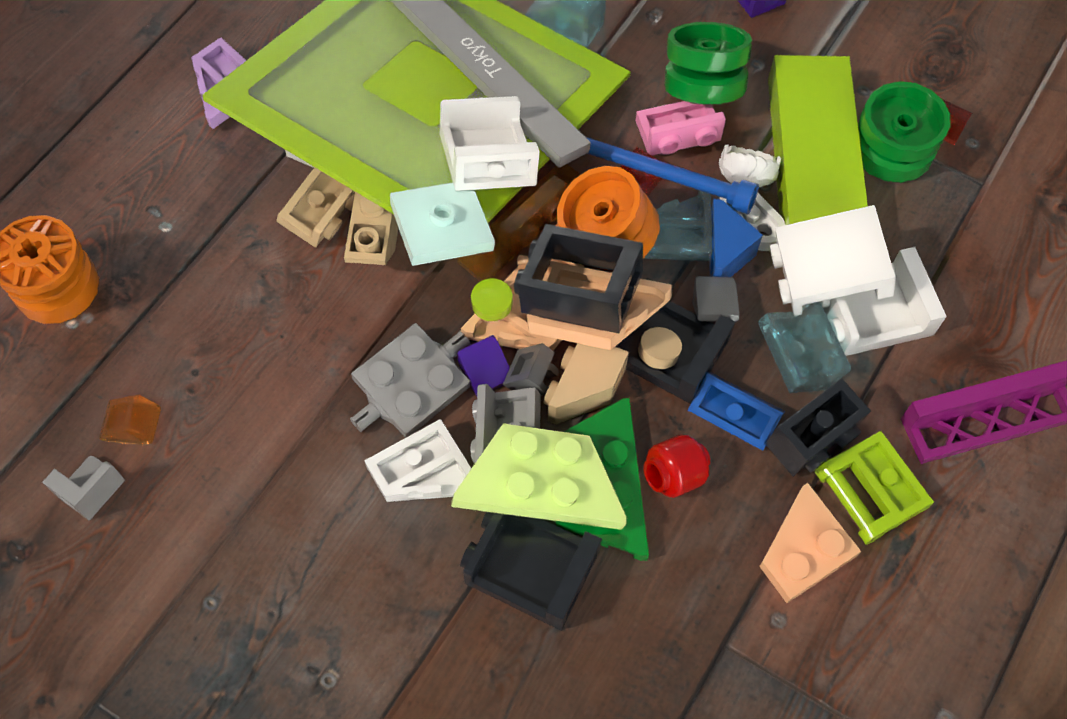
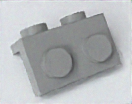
M488 384L478 385L477 400H474L472 405L473 418L476 423V438L471 442L470 451L474 464L503 423L540 429L541 394L535 387L495 393Z

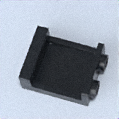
M669 301L615 347L629 352L627 370L691 404L706 374L712 371L730 341L736 322L723 315L719 316L715 324L709 321H699L696 314ZM662 327L677 334L682 343V350L675 365L667 369H656L642 361L638 353V347L642 335L648 329Z
M486 512L481 523V528L485 530L478 544L471 542L461 559L460 566L464 568L465 584L562 631L600 553L602 538L585 531L583 538L543 519Z

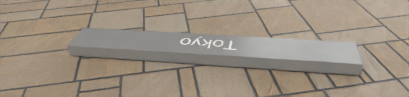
M390 0L488 98L517 96L521 103L519 120L523 133L532 142H536L538 148L558 167L589 153L591 142L443 0Z

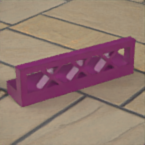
M1067 360L912 402L901 417V421L920 464L1067 424ZM1053 394L1062 413L1052 416L1037 409L1036 406L1039 398ZM1009 406L1024 413L1025 416L1021 425L1013 426L998 419L1001 408ZM992 411V414L989 415V414H987V413H985V412ZM972 417L986 424L983 435L974 437L958 429L962 419ZM954 421L952 426L947 424L949 422ZM932 427L947 434L948 437L944 446L929 450L920 430ZM993 428L999 430L991 433ZM954 438L959 440V442L952 443Z

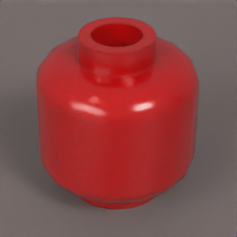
M680 434L657 443L649 449L644 463V475L654 491L660 492L667 497L677 498L706 483L709 476L710 455L706 447L698 443L697 440L689 435Z

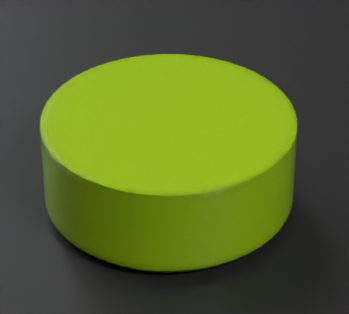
M489 278L480 281L475 285L471 293L473 311L479 318L485 321H499L505 318L513 306L511 288L500 279Z

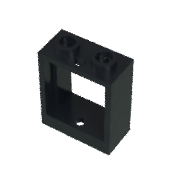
M545 224L539 239H534L530 245L528 263L525 269H520L515 278L514 292L519 295L521 313L619 334L643 274V243ZM552 259L613 271L605 293L542 280Z

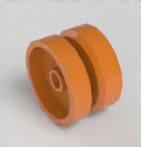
M601 166L584 172L566 188L557 207V223L559 227L642 242L643 259L655 245L660 231L659 214L652 202L643 192L634 176L621 167Z

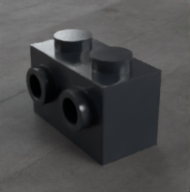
M841 378L780 424L765 445L793 477L805 467L812 473L831 457L827 450L836 443L843 449L862 433L858 425L869 415L871 410Z

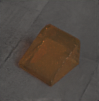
M139 394L109 400L99 439L107 442L152 444L161 407Z

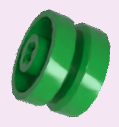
M694 22L673 28L668 33L667 56L671 61L665 68L664 85L666 91L675 98L697 104H722L733 102L743 97L747 91L749 73L745 65L751 56L752 38L750 34L739 27L716 22Z
M898 81L885 84L872 92L858 122L863 169L881 180L899 183L915 180L927 172L950 129V112L944 101L931 89L911 82Z

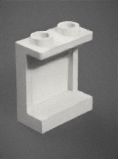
M517 96L441 101L440 137L455 191L536 186L540 151L536 142L526 141L519 120L521 103Z
M875 205L775 228L777 243L770 245L772 261L775 269L781 267L783 269L785 279L778 280L783 305L791 303L794 316L802 315V306L805 304L875 289L877 300L894 296L895 274Z
M915 247L900 250L892 263L895 274L894 296L877 300L875 289L815 302L818 308H823L828 320L827 331L832 343H837L842 357L934 336L947 317Z

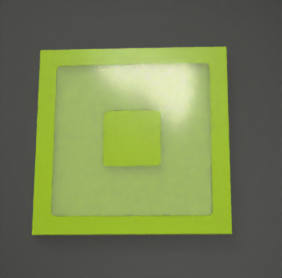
M325 0L202 94L203 101L392 214L394 213L390 205V193L453 183L440 137L441 101L488 98L390 0ZM443 0L577 130L630 76L631 71L497 0ZM525 135L526 141H527V142H532V141ZM540 149L538 171L550 160ZM522 187L475 190L487 223L493 219Z

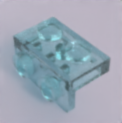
M820 301L805 304L802 307V315L794 316L793 312L766 313L758 321L789 393L827 390L850 372L851 365Z

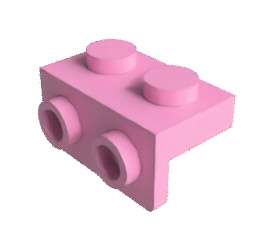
M682 101L637 111L635 121L648 156L672 154L680 149L698 145L708 146L716 141H721L726 118L723 112L715 113L712 104Z

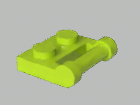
M882 431L826 461L815 470L819 480L822 483H828L861 531L858 532V535L865 545L874 542L885 533L928 509L934 503ZM850 467L884 516L877 520L874 519L843 476L842 471Z

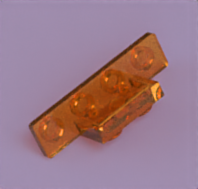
M568 164L561 167L556 165L536 186H533L489 226L495 240L494 251L457 257V263L479 281L492 278L522 249L532 243L543 231L545 224L549 225L557 220V207L563 192L581 174Z

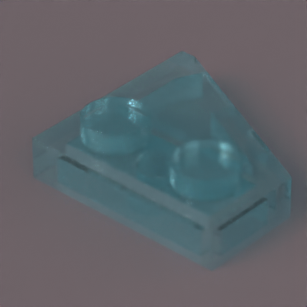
M699 190L696 197L683 202L675 199L664 203L659 209H656L659 214L660 231L655 245L644 258L694 261L711 260V194Z

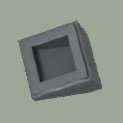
M696 277L692 304L697 319L699 321H717L719 316L723 315L735 322L739 321L740 315L735 279L732 277Z

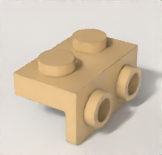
M314 167L277 215L276 222L316 248L324 237L331 240L343 222L339 219L346 208L352 211L355 191Z

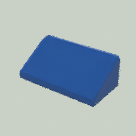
M711 372L706 374L688 408V411L762 451L785 412Z

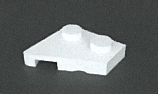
M441 419L365 460L367 469L387 502L453 497L471 470L470 465Z

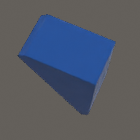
M713 199L708 220L710 276L732 277L757 255L763 237L757 229L722 199Z

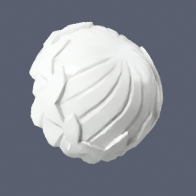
M727 144L724 146L721 158H719V167L722 175L730 183H733V181L741 182L744 179L759 184L760 188L770 185L777 179L781 157L777 156L776 160V157L761 151L755 152L751 149L740 148L735 145L729 146Z

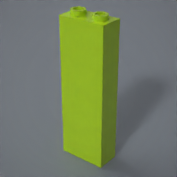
M775 55L768 77L774 157H776V160L777 156L781 157L779 174L776 179L779 214L784 219L785 224H794L868 207L850 56Z

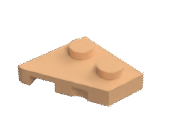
M807 483L799 491L760 568L785 602L789 603L856 558L861 550Z

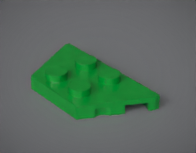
M623 398L564 432L590 436L626 515L625 526L620 530L555 521V525L575 535H584L585 531L602 538L601 546L608 548L610 545L633 554L634 559L647 561L649 551L630 399Z

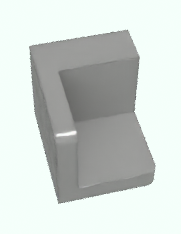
M89 456L69 479L54 469L42 483L59 499L90 521L125 479L107 461L101 462L96 457Z

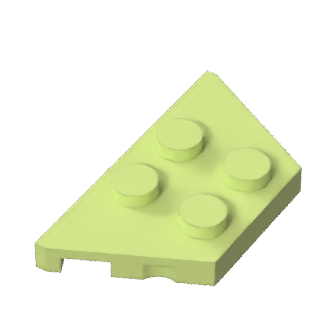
M504 423L454 493L451 507L620 530L626 524V515L590 436Z

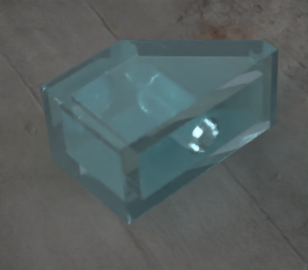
M535 0L525 16L576 43L588 47L604 24L606 0Z

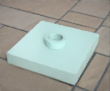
M447 183L390 193V205L412 266L494 251L495 240L475 190L455 191L454 184Z

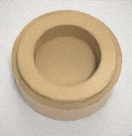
M654 327L648 329L642 335L638 353L642 361L648 366L656 369H667L678 361L682 350V343L673 331L662 327Z

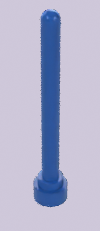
M587 138L591 142L590 150L587 154L724 198L727 204L732 205L733 210L747 215L753 208L759 184L744 179L741 182L733 181L730 184Z

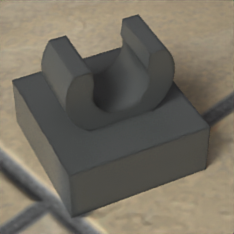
M543 343L518 349L503 385L510 390L535 387L541 396L546 395L549 387L543 383L544 377L550 378L559 374L558 368L550 363L555 352Z

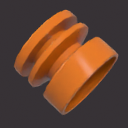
M47 215L28 216L12 222L0 231V286L8 293L10 299L28 319L42 324L62 323L77 317L91 305L98 293L99 276L96 267L88 254L83 250L74 232L62 220Z

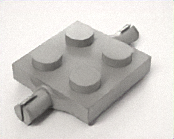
M417 323L408 328L351 373L352 379L366 394L369 402L366 407L350 418L353 425L357 426L360 432H363L366 427L381 417L392 423L405 438L416 432L470 388V380L458 369L453 360L458 351L471 345L468 338L464 337V334L459 331L444 345H440L431 340Z

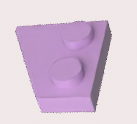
M221 37L191 57L201 97L202 94L246 61ZM203 101L205 116L212 129L230 117Z

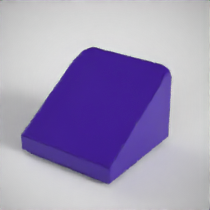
M494 335L458 351V364L464 375L470 380V386L476 396L478 385L488 384L492 390L503 386L510 367Z

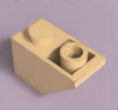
M355 192L344 260L348 263L386 265L396 248L399 227L395 216Z
M577 343L576 347L568 346L560 366L564 373L559 382L554 380L551 382L545 395L544 404L548 405V422L558 424L610 405L626 371L629 352L618 347L608 350Z

